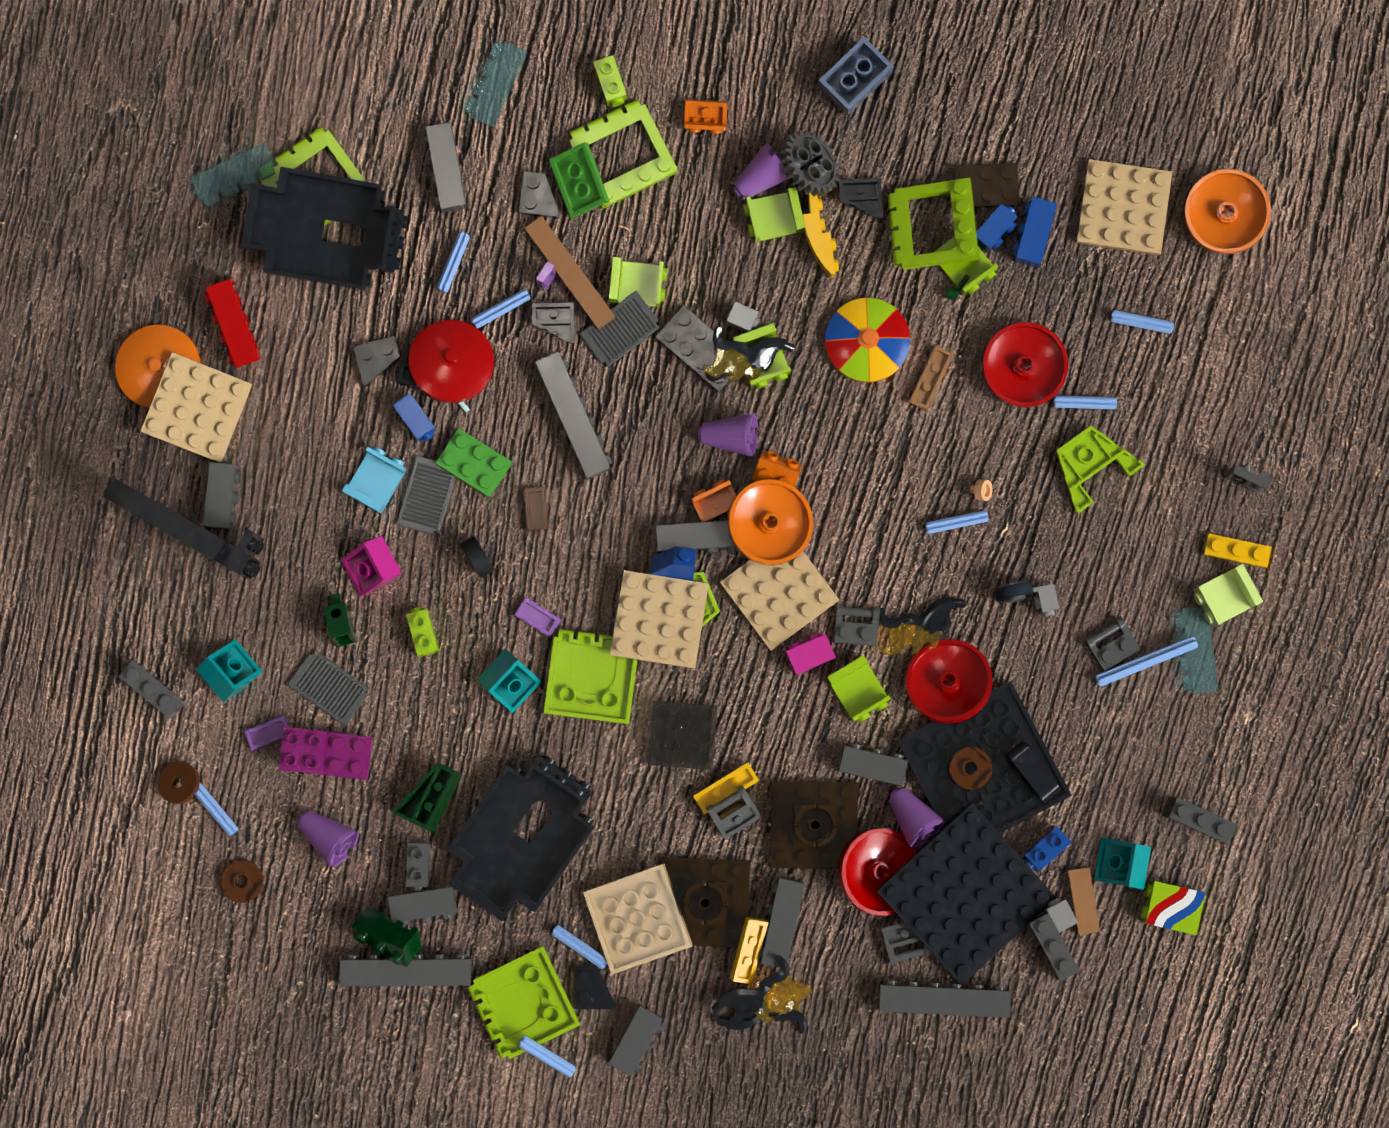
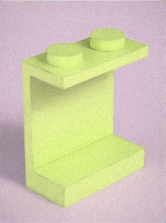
M1243 564L1193 589L1197 604L1202 605L1205 611L1204 617L1213 627L1263 602Z

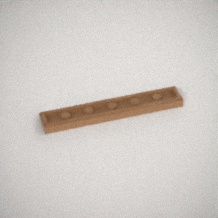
M540 216L525 227L547 260L554 265L555 271L596 327L600 330L616 318L544 218Z

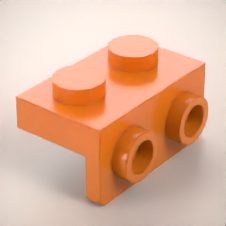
M685 99L684 128L688 129L689 132H700L703 129L715 134L726 131L728 101Z
M763 450L752 480L757 482L773 479L786 482L795 487L803 465L794 459L783 458L774 451Z
M724 479L713 484L714 488L708 491L702 489L693 494L694 498L691 499V502L701 522H708L729 511L736 497L730 480L727 482Z

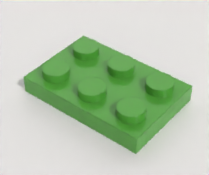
M583 142L549 159L570 218H576L610 202L588 143Z
M458 428L435 464L490 499L513 462Z

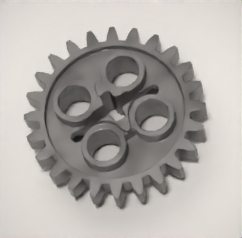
M799 130L789 135L784 140V144L781 145L783 151L780 152V155L784 158L780 162L786 165L783 171L789 172L787 178L793 179L792 185L798 184L799 191L805 189L806 195L811 193L813 197L817 194L820 197L837 186L836 182L839 181L837 175L840 174V171L836 168L840 164L834 161L837 156L831 154L833 148H827L828 142L823 143L822 136L816 138L815 132L809 134L808 130L804 132ZM817 156L820 157V160L804 170H800V167Z

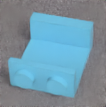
M376 446L373 449L367 447L366 456L349 485L346 484L342 492L382 514L407 470L403 467L404 462L399 459L385 457L386 452Z

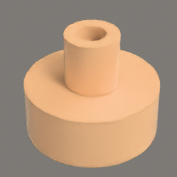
M979 479L975 485L970 487V492L975 495L978 501H988L992 495V484L989 480Z

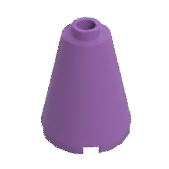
M768 142L763 145L734 181L736 186L733 189L740 198L743 196L745 198L752 197L790 179L787 178L789 172L783 171L785 164L780 162L782 160L772 146L770 147Z
M745 414L705 422L698 429V439L704 445L745 456H753L756 452L758 435H755V428H758L757 417L755 414Z
M897 788L890 793L889 803L907 844L912 849L927 843L933 833H938L945 826V822L939 815L906 788Z
M304 812L298 819L300 831L324 861L332 867H336L348 856L346 851L349 847L353 849L358 841L359 834L354 829L316 812Z

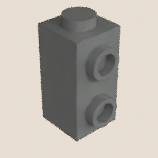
M431 843L407 844L406 887H411V891H424V887H429Z

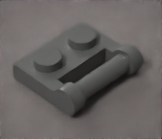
M1243 464L1231 468L1225 477L1256 493L1269 487L1272 482L1268 475L1260 477L1252 473L1250 467Z
M837 604L834 643L877 646L880 608H852ZM843 615L872 618V624L842 622Z
M1121 616L1115 619L1114 623L1095 635H1089L1084 638L1085 643L1103 672L1141 649ZM1120 629L1123 635L1104 647L1097 648L1096 643Z
M743 785L738 787L736 792L713 806L710 804L706 807L724 839L729 838L761 818L760 813ZM743 798L744 801L718 817V812Z
M904 922L881 928L891 966L897 965V962L926 955V957L933 955L924 944L922 947L895 954L893 948L920 940Z

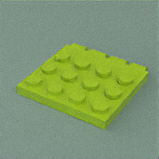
M559 629L558 637L553 639L544 714L629 724L637 660L611 656L613 640L611 635L600 634L599 642H595L596 633L578 631V638L573 639L574 631Z
M544 946L474 979V985L467 988L473 1002L480 998L483 1001L475 1005L482 1021L491 1018L492 1022L486 1024L485 1027L492 1041L498 1038L501 1040V1042L494 1045L500 1059L506 1056L512 1059L526 1052L518 1044L523 1036H527L541 1045L581 1025Z

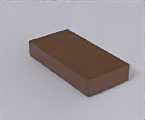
M546 487L524 488L527 531L549 530Z

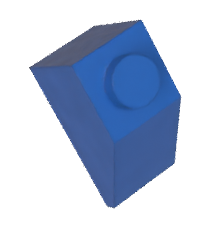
M673 547L653 556L651 575L693 581L696 549Z

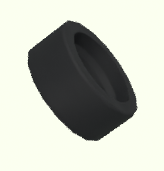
M474 535L460 543L461 548L480 578L495 570Z

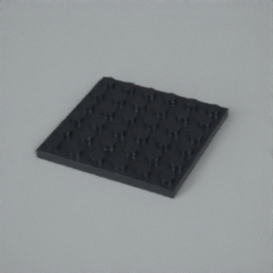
M1011 681L992 690L985 706L973 717L958 723H939L933 721L897 740L930 806L943 819L945 825L972 802L999 833H1002L1072 796ZM1021 741L1026 743L1061 789L1060 792L1046 803H1043L1005 755ZM966 747H976L983 750L989 756L992 763L990 779L981 788L974 790L963 789L956 785L949 773V763L952 756L958 750ZM968 762L965 765V772L972 775L976 772L977 767L973 762Z
M972 802L962 809L876 889V892L952 977L962 985L1024 929L1028 922L1038 916L1048 906V902L1056 899L1054 894Z

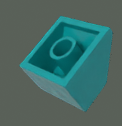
M236 639L208 656L196 670L223 703L238 694L263 672Z
M506 648L476 679L512 713L542 682Z
M1101 838L1094 880L1144 890L1151 847Z

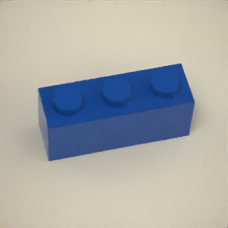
M1032 197L1030 203L1026 202L1023 214L1026 215L1025 223L1021 222L1018 230V235H1021L1019 243L1015 242L1012 252L1013 255H1016L1014 262L1036 268L1040 267L1057 203Z

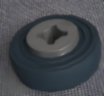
M1022 581L1005 584L994 591L995 599L1000 603L1021 601L1033 594V587L1031 582Z

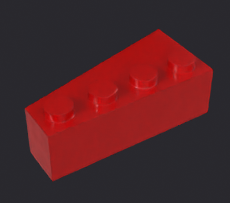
M234 277L206 287L207 292H204L208 305L212 304L215 311L212 312L215 324H220L222 330L219 333L223 345L227 344L230 352L227 353L231 365L235 364V367L238 368L260 360L261 355L253 332L249 330L248 317L245 311L241 309L242 300L237 290H234L233 285L236 283Z

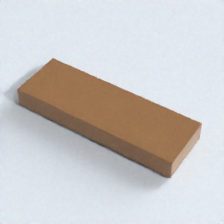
M937 345L934 346L908 401L909 404L926 412L928 411L954 353Z
M1090 868L1067 870L1074 915L1078 921L1076 924L1078 935L1100 932Z

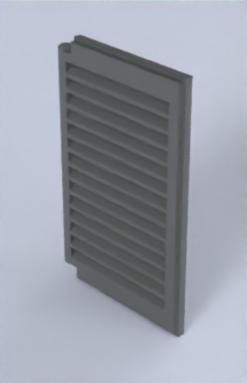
M637 291L611 309L616 318L600 330L593 323L579 333L601 364L606 362L608 367L660 328L656 324L659 320Z
M416 455L396 525L433 535L434 531L440 533L456 477L435 464V460Z
M317 650L314 651L313 655L309 653L286 684L345 727L367 698L368 694L365 692L369 689V687Z

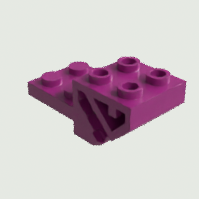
M284 727L279 770L368 780L373 737Z

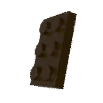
M1017 163L954 165V180L971 179L974 208L998 207L1001 203L1004 206L1009 205L1010 207L1020 205Z

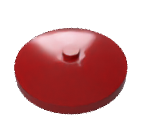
M444 320L429 325L414 339L409 352V371L414 383L421 392L439 402L460 403L474 398L488 385L494 369V354L488 339L479 329L463 321Z
M1030 322L1015 323L1001 329L990 340L983 356V375L989 389L1001 401L1020 408L1036 407L1051 400L1064 385L1068 374V356L1061 340L1048 328Z
M954 639L940 640L925 646L914 656L906 674V688L913 706L926 718L939 723H958L976 715L987 703L993 685L992 672L985 656L973 645Z
M870 829L855 836L845 847L839 863V881L848 901L858 910L870 915L886 916L894 914L893 909L876 892V889L917 852L916 848L912 849L907 844L904 835L891 829Z

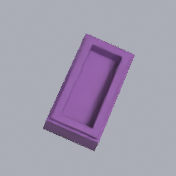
M548 261L536 277L537 285L542 290H546L556 276L554 265Z
M527 597L524 598L514 614L549 638H551L561 622L560 618Z
M285 715L244 731L251 751L283 739L284 727H289Z

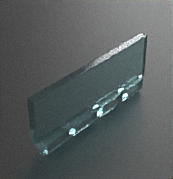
M504 41V44L494 43L489 56L495 58L496 61L487 59L481 75L488 79L485 80L479 77L472 92L479 99L470 96L464 109L466 112L471 113L470 118L494 128L528 51Z
M265 142L192 177L191 181L199 200H204L208 207L221 201L218 194L220 192L225 199L240 191L237 185L239 183L243 190L250 187L251 183H258L257 174H259L261 180L275 175L273 167L276 166L268 144Z
M1203 607L1183 608L1182 613L1174 614L1176 629L1184 628L1185 631L1177 633L1178 642L1194 636L1198 644L1196 649L1180 655L1181 671H1190L1189 675H1182L1184 690H1192V694L1218 691L1211 627L1204 617L1205 611Z

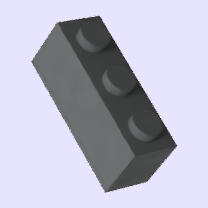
M210 462L203 518L204 527L232 530V525L235 526L237 514L234 513V506L239 501V492L236 491L237 483L241 482V471L237 465Z
M132 660L119 675V678L168 718H174L186 703L184 699L138 661Z
M849 743V747L844 746L838 772L893 785H903L908 763L907 760H903L904 755L891 753L890 757L882 755V750L870 748L869 752L861 750V745Z
M1178 797L1173 798L1165 818L1223 844L1230 843L1237 827L1236 823Z
M454 887L388 897L391 922L393 923L399 920L403 922V925H409L410 920L419 919V923L432 921L431 917L439 915L440 920L453 918V913L458 912Z
M1045 912L1028 922V926L1057 980L1063 981L1080 971L1049 913Z
M640 1005L614 1052L609 1065L631 1077L634 1072L638 1074L644 1063L640 1061L644 1053L649 1054L654 1045L651 1042L654 1034L659 1035L664 1026V1023L661 1022L663 1017Z

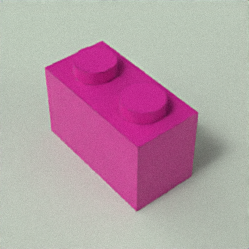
M820 633L809 636V641L801 644L798 641L788 646L789 650L785 653L795 676L836 658L826 634L821 636Z

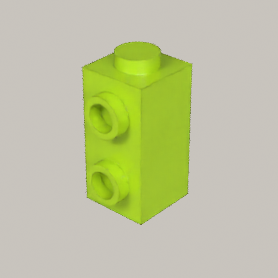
M614 56L594 61V69L607 106L612 105L616 107L622 105L627 100V94Z
M423 607L411 609V613L406 614L417 656L422 657L440 652L429 610H423Z

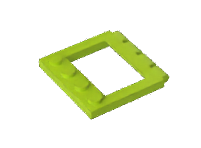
M638 99L624 105L627 111L625 114L621 107L606 114L605 116L608 120L606 123L602 117L587 123L588 132L585 131L583 126L569 132L572 137L569 143L573 148L583 142L589 145L641 120L659 156L604 183L603 185L610 202L601 205L602 209L678 173V169L646 105H640Z
M321 126L309 134L313 140L309 143L305 137L292 146L295 151L293 155L287 149L275 158L278 164L276 167L270 161L259 169L263 175L260 177L263 184L277 188L276 181L279 178L280 167L295 169L327 146L350 179L365 181L329 130L325 132ZM325 220V225H324V226H326V225H327L328 223H330L331 221Z
M970 178L895 189V193L887 195L888 209L896 210L889 212L890 229L895 230L891 232L892 249H900L893 251L894 267H902L903 270L979 259ZM950 194L956 249L914 255L908 200Z

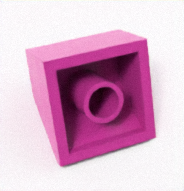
M382 536L364 542L341 559L360 597L382 587L402 574Z

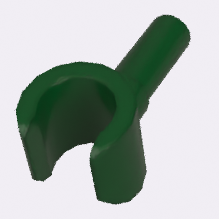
M966 274L956 289L949 287L945 297L951 300L957 299L962 287L970 277Z

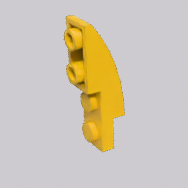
M809 193L808 204L810 213L803 214L805 236L817 263L830 278H835V272L839 271L838 259L833 257V251H836L835 238H831V232L822 233V231H825L824 218L820 219L819 210H823L822 198H818L817 195L813 197Z

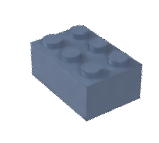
M863 37L819 79L818 88L848 116L892 73L894 66Z

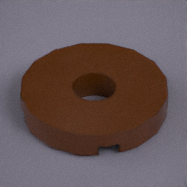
M966 747L958 750L952 756L949 763V773L956 785L963 789L974 790L981 788L988 782L992 775V763L989 756L983 750L976 747ZM968 762H973L977 767L976 772L972 775L965 772V765Z
M175 761L167 765L162 770L158 780L160 795L164 800L172 804L189 802L193 798L194 793H197L200 785L198 771L184 761ZM182 778V786L176 788L175 783L177 779Z
M234 861L222 872L220 877L221 889L229 900L236 903H247L254 900L261 893L264 886L263 873L251 861ZM240 875H244L248 879V883L244 888L239 887L236 883Z

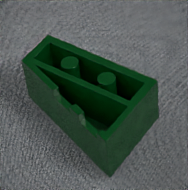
M437 763L391 812L428 831L435 832L463 774L446 765Z
M366 906L351 926L353 937L361 944L367 943L376 953L387 955L396 965L402 964L408 967L422 948L418 929L412 927L409 930L402 927L403 922L397 920L393 923L387 919V915Z

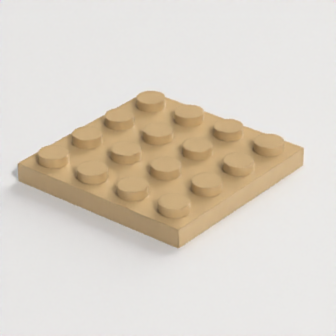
M1089 159L1076 243L1160 256L1172 171Z
M172 352L140 432L222 463L253 384Z
M803 551L794 559L780 565H762L749 560L720 582L770 651L839 601L836 594Z
M624 570L610 655L695 669L709 584Z
M665 864L583 892L611 975L693 946Z

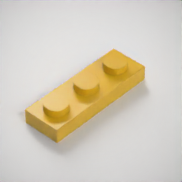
M1207 534L1203 555L1268 568L1272 547Z
M746 763L693 797L702 812L706 814L708 813L706 807L710 804L713 806L736 792L737 788L741 785L747 789L758 782L759 779L750 764Z
M751 917L745 918L730 975L732 981L753 983L759 960L758 954L762 949L768 926L766 920Z

